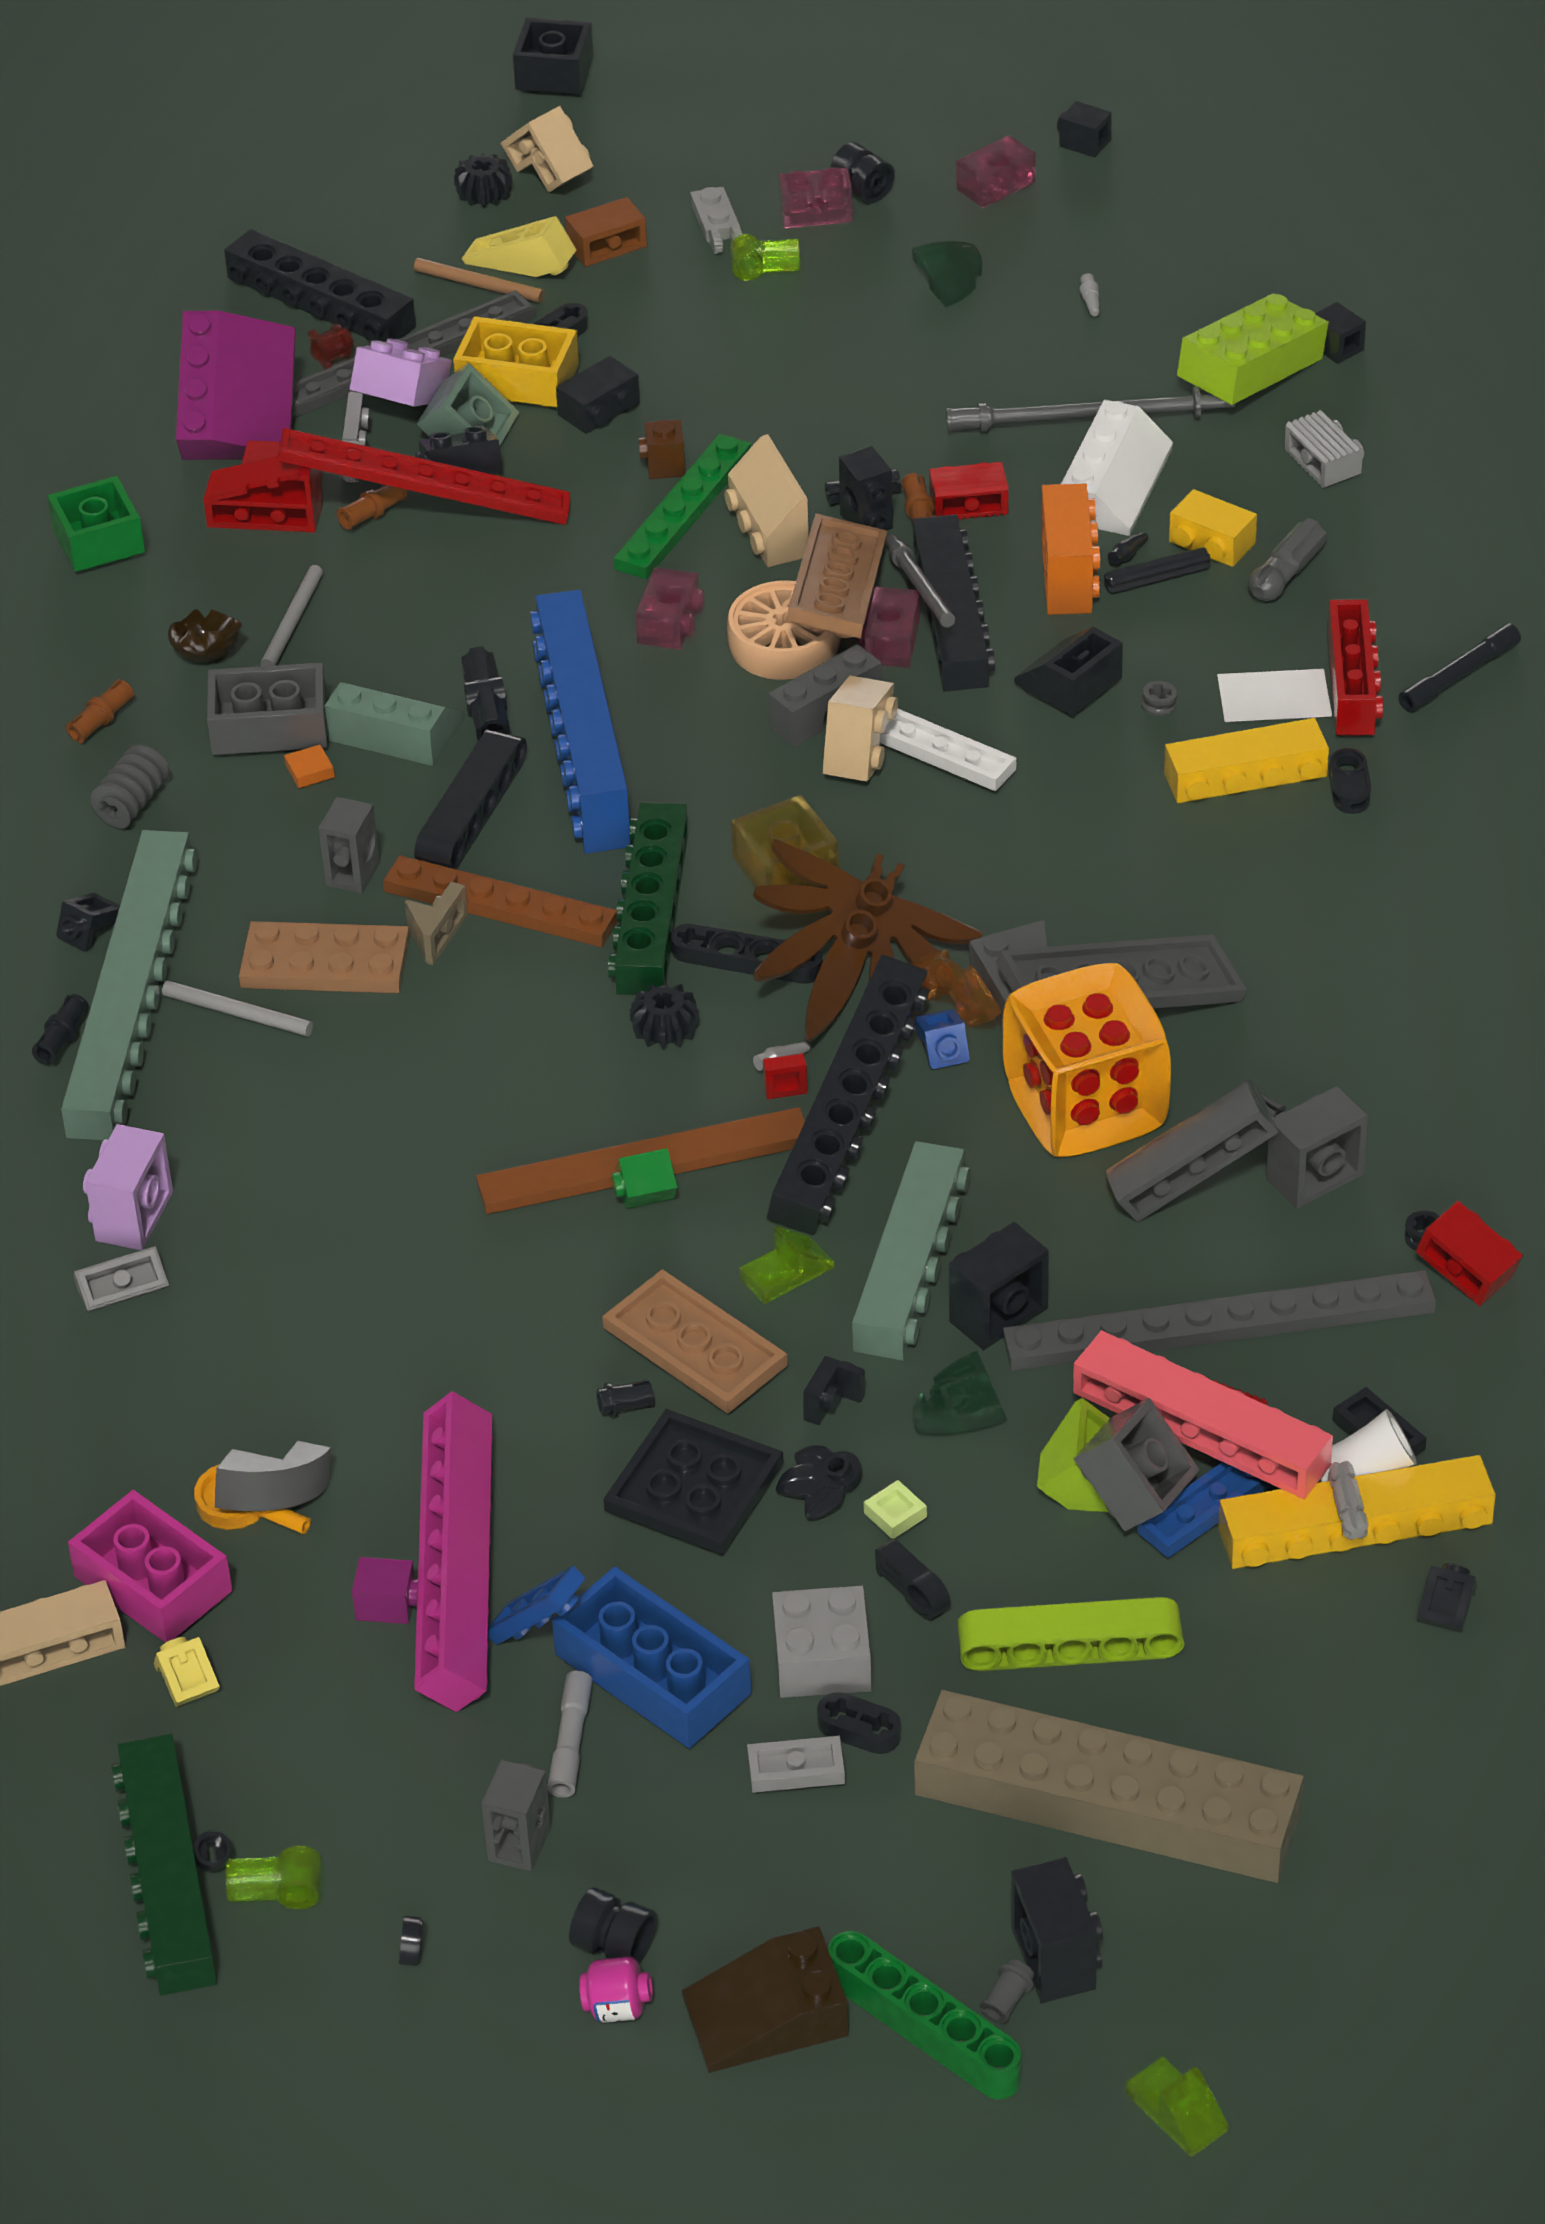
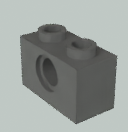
M336 797L319 826L325 885L362 894L380 863L373 804Z

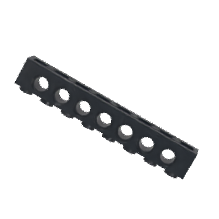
M883 954L881 955L773 1190L767 1219L813 1236L820 1221L828 1223L836 1203V1199L832 1198L834 1190L842 1192L850 1168L845 1167L848 1159L856 1161L864 1139L859 1134L862 1129L869 1131L875 1118L877 1107L872 1106L875 1098L883 1100L891 1077L886 1076L888 1069L896 1071L904 1050L899 1045L902 1039L910 1040L917 1022V1018L912 1016L915 1010L922 1012L930 993V989L924 987L927 970Z

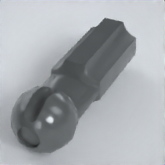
M1307 518L1304 522H1298L1271 552V557L1264 565L1252 571L1248 580V586L1255 598L1270 602L1282 595L1285 584L1294 574L1299 573L1326 543L1327 532L1322 529L1318 521Z

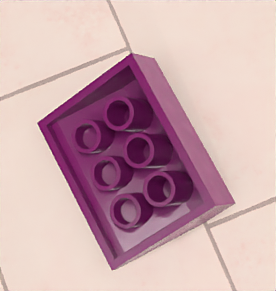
M219 310L183 311L176 442L182 460H243L248 440L280 441L283 428L291 429L296 340L295 327Z

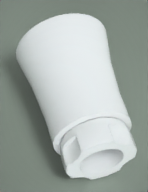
M1388 1409L1355 1433L1332 1445L1331 1464L1348 1461L1353 1465L1356 1476L1406 1468L1417 1464L1413 1450L1404 1432ZM1329 1468L1321 1477L1322 1482L1330 1481Z

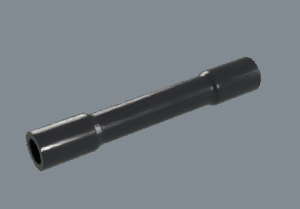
M1511 623L1505 624L1485 637L1480 644L1431 676L1422 678L1399 694L1401 706L1407 712L1412 713L1459 679L1521 641L1519 630Z

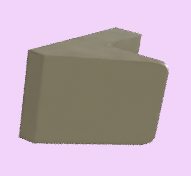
M450 882L443 894L435 898L432 906L405 900L407 926H409V932L426 964H435L468 915L465 885Z

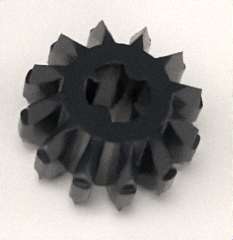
M484 153L481 156L469 155V159L459 161V166L455 169L454 186H456L460 200L468 201L470 206L481 204L484 207L489 203L497 205L498 200L507 199L508 192L511 191V185L513 184L512 173H510L507 160L498 159L497 154L485 156Z
M666 981L662 987H655L649 984L646 992H636V998L631 1003L629 1011L630 1021L632 1022L636 1038L644 1039L647 1047L658 1043L663 1050L667 1044L673 1043L680 1047L683 1039H692L693 1032L698 1027L699 1009H697L693 992H685L682 984L673 988L669 987Z

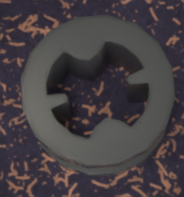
M1152 681L1146 684L1143 688L1141 707L1146 713L1153 716L1170 714L1176 707V688L1165 681Z

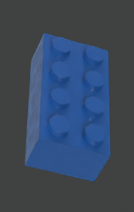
M615 1566L580 1595L570 1610L564 1615H557L552 1619L556 1656L576 1670L588 1673L592 1677L593 1682L688 1749L751 1694L749 1658Z

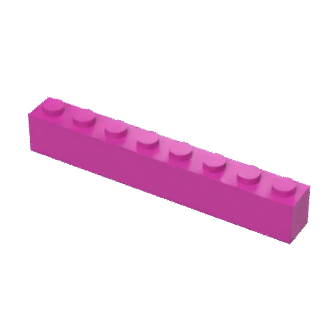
M451 1391L423 1413L414 1690L454 1712H458L473 1700L480 1698L486 1692L488 1683L487 1639L490 1578L489 1546L491 1542V1448L493 1436L492 1414Z

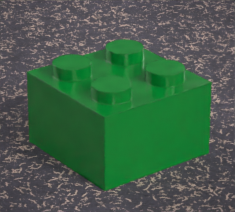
M118 476L47 495L52 529L74 572L91 569L119 559H127L133 555L145 552L140 516Z

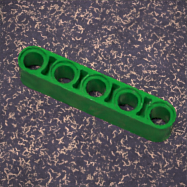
M845 1931L833 1937L829 1943L828 1951L845 1997L985 2096L1002 2100L1010 2098L1017 2093L1021 2084V2049L1013 2038L864 1934L857 1931Z

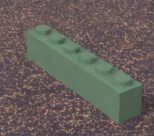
M915 1141L852 1321L853 1352L903 1361L908 1345L916 1344L920 1328V1320L917 1318L919 1313L925 1314L927 1312L930 1300V1288L928 1286L930 1282L936 1283L940 1271V1258L938 1256L940 1252L946 1253L951 1234V1229L948 1226L950 1222H957L961 1199L958 1196L960 1192H967L970 1182L971 1169L964 1167V1149Z

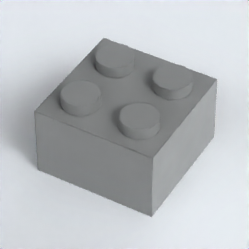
M863 1586L772 1592L780 1698L828 1695L837 1692H870L871 1656Z

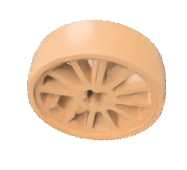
M796 581L763 583L748 589L733 602L727 619L728 645L734 660L746 671L763 678L790 680L836 656L841 637L834 635L828 630L819 628L804 629L797 626L794 622L786 621Z

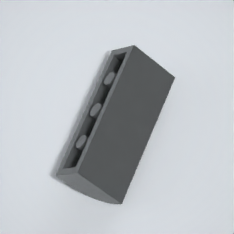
M1248 1079L1108 1168L1106 1175L1117 1202L1139 1222L1278 1134L1279 1131L1258 1086Z

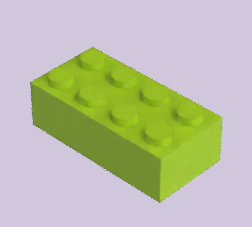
M1273 293L1183 337L1177 376L1233 405L1322 360L1329 322L1315 315L1312 310L1301 308L1288 301L1286 297Z

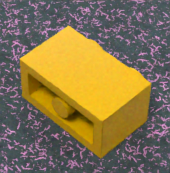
M1193 489L1170 512L1169 542L1189 550L1201 547L1206 548L1211 559L1233 567L1256 543L1257 514Z

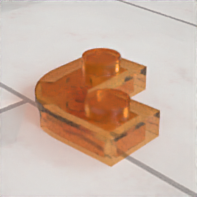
M940 950L925 955L911 963V965L928 971L924 987L930 989L927 1000L949 994L956 1004L958 1014L968 1023L970 1028L992 1021L1002 1013V1010L972 965L963 970L957 963L949 959L948 950Z

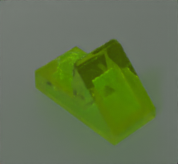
M776 1226L774 1227L775 1249L741 1266L739 1269L740 1280L763 1304H766L833 1269L834 1261L811 1237Z
M1162 2056L1126 2082V2094L1191 2158L1228 2131L1229 2125L1201 2071L1197 2067H1193L1182 2075Z

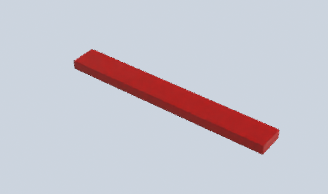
M283 428L281 433L277 461L566 525L570 503V492L292 429Z

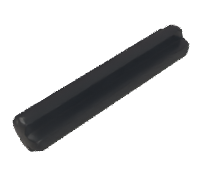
M1201 547L1109 571L1104 574L1105 588H1107L1109 593L1114 594L1206 570L1210 567V554L1206 548Z

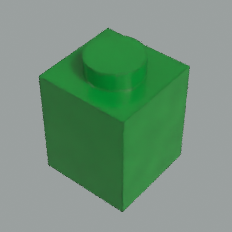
M668 1148L618 1158L616 1172L611 1173L614 1195L616 1198H623L625 1209L675 1198L678 1187Z

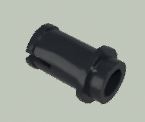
M649 1379L617 1386L605 1383L604 1388L596 1390L597 1404L601 1415L609 1414L610 1417H616L619 1411L646 1406L652 1407L654 1405L653 1389Z

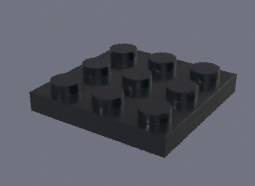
M665 1409L604 1497V1511L723 1555L783 1465V1451Z

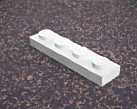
M898 708L895 719L887 723L885 732L880 735V743L993 791H997L1016 770V757Z

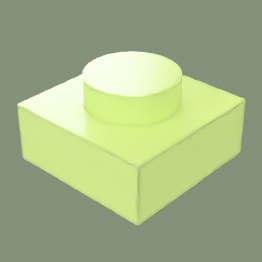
M897 1480L864 1501V1514L893 1539L927 1518V1506Z

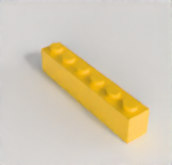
M1475 1455L1354 1477L1358 1483L1364 1506L1362 1511L1366 1514L1369 1524L1367 1528L1368 1534L1362 1539L1355 1538L1350 1540L1344 1536L1341 1525L1343 1521L1339 1518L1333 1495L1335 1489L1331 1487L1330 1481L1317 1483L1305 1499L1283 1489L1221 1499L1219 1502L1218 1529L1231 1568L1256 1567L1276 1561L1302 1559L1316 1554L1347 1551L1351 1548L1379 1543L1388 1544L1402 1539L1433 1536L1438 1533L1465 1528L1474 1529L1483 1525L1493 1524L1496 1494L1481 1456Z

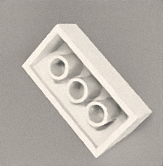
M1104 400L1061 484L1087 483L1088 499L1095 498L1096 521L1090 522H1097L1098 530L1130 536L1173 449V442L1139 406L1124 404L1120 401Z

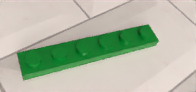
M719 433L614 557V570L647 580L728 484V473L752 447V443Z

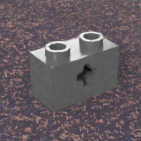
M501 1760L481 1803L487 1859L491 1862L532 1872L551 1829L546 1772L526 1763L516 1764Z

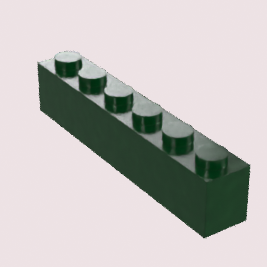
M173 1734L119 1743L117 1746L120 1763L111 1764L116 1792L125 1790L126 1799L117 1800L122 1828L131 1827L132 1836L123 1838L128 1865H138L139 1873L130 1874L134 1902L144 1901L145 1910L136 1912L140 1939H150L151 1949L142 1950L147 1979L157 1977L160 1996L217 1985Z

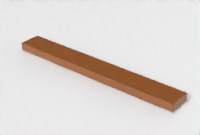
M800 1107L479 1174L476 1175V1182L485 1213L491 1214L612 1188L611 1173L616 1172L618 1158L668 1148L674 1174L792 1150L805 1120Z

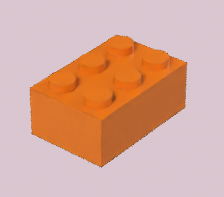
M1087 483L1042 485L1041 544L1047 615L1092 613L1093 598L1100 597L1099 575H1093L1097 574V569H1100V547L1095 546L1098 545L1097 522H1090L1096 521L1095 498L1088 499Z

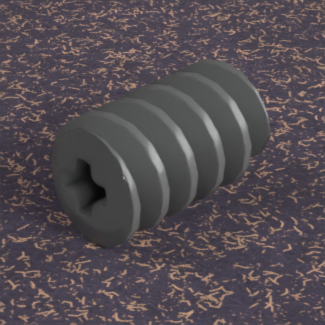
M135 745L128 748L124 752L123 757L118 759L115 766L109 770L107 776L92 791L90 796L91 805L96 815L113 828L124 829L129 826L131 819L138 815L139 810L146 805L147 800L152 798L155 790L159 789L162 782L168 778L170 773L169 765L165 758L156 750L147 746Z

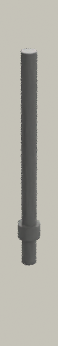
M889 535L885 540V544L889 549V557L898 567H902L941 625L951 627L955 623V616L914 560V553L906 542L901 541L897 535Z

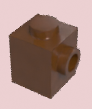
M681 419L644 422L645 437L638 438L640 460L647 459L649 479L683 477L685 475V457Z

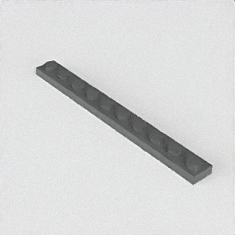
M1426 1270L1004 1327L1003 1342L1010 1369L1015 1371L1073 1363L1101 1330L1117 1338H1123L1148 1352L1430 1314L1435 1313L1436 1300Z

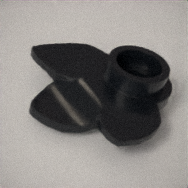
M808 1446L795 1452L794 1458L797 1466L789 1468L782 1474L777 1483L776 1492L782 1496L805 1498L806 1519L808 1521L817 1520L836 1510L842 1504L844 1495L853 1491L859 1485L862 1466L857 1456L851 1452L839 1451L834 1453L825 1446Z

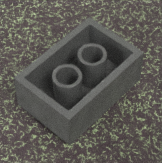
M323 662L208 670L207 724L212 755L297 750L319 744L322 748H327V725L324 705L327 702Z

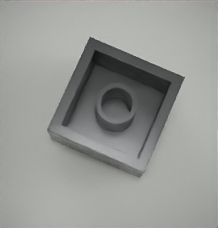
M1338 1086L1322 1094H1317L1308 1101L1288 1111L1281 1112L1273 1118L1279 1133L1268 1139L1266 1180L1296 1209L1364 1175L1368 1115Z
M1150 1398L1111 1417L1074 1458L1083 1476L1092 1484L1106 1504L1109 1513L1115 1517L1124 1531L1163 1513L1200 1470Z

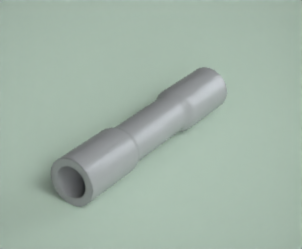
M571 1671L565 1677L560 1707L562 1715L556 1750L552 1755L547 1786L549 1793L556 1797L566 1798L575 1793L580 1763L579 1748L583 1723L588 1713L593 1682L592 1677L583 1671Z

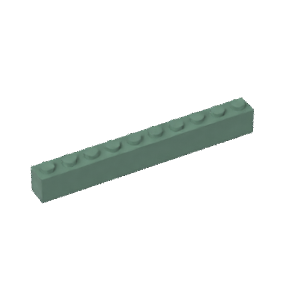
M142 830L61 1108L66 1138L109 1140L116 1125H124L126 1123L128 1112L127 1096L133 1095L135 1091V1067H140L143 1062L144 1048L142 1042L144 1038H149L151 1033V1010L158 1008L159 981L164 982L167 975L166 956L174 951V927L181 925L182 899H188L189 874L190 872H195L197 868V850L191 849L189 832Z

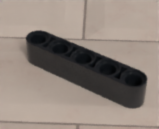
M490 729L483 733L420 831L415 844V859L457 869L520 771L527 753V741L525 738Z

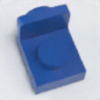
M953 1009L915 1017L917 1018L915 1031L926 1046L928 1065L931 1069L969 1061L965 1024Z

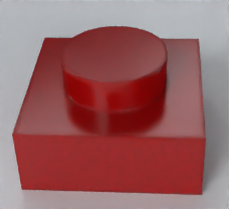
M804 1053L763 1059L764 1090L767 1100L807 1094V1067Z

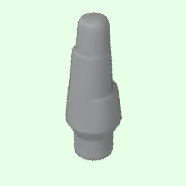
M1086 273L1080 278V293L1090 315L1096 317L1099 315V285L1095 282L1092 274Z
M806 1041L769 1047L763 1053L755 1055L753 1063L758 1071H762L763 1059L805 1054L810 1051L811 1047Z

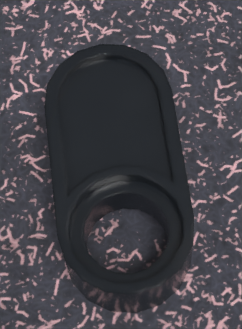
M1343 748L1333 752L1329 762V781L1334 806L1344 813H1361L1370 806L1371 782L1367 759L1362 752L1352 748ZM1353 765L1357 769L1348 771L1340 769L1339 766Z

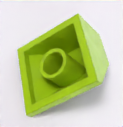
M1083 1398L1075 1401L1040 1453L1037 1487L1068 1510L1109 1512L1104 1501L1092 1484L1083 1476L1080 1467L1074 1460L1076 1455L1110 1419Z

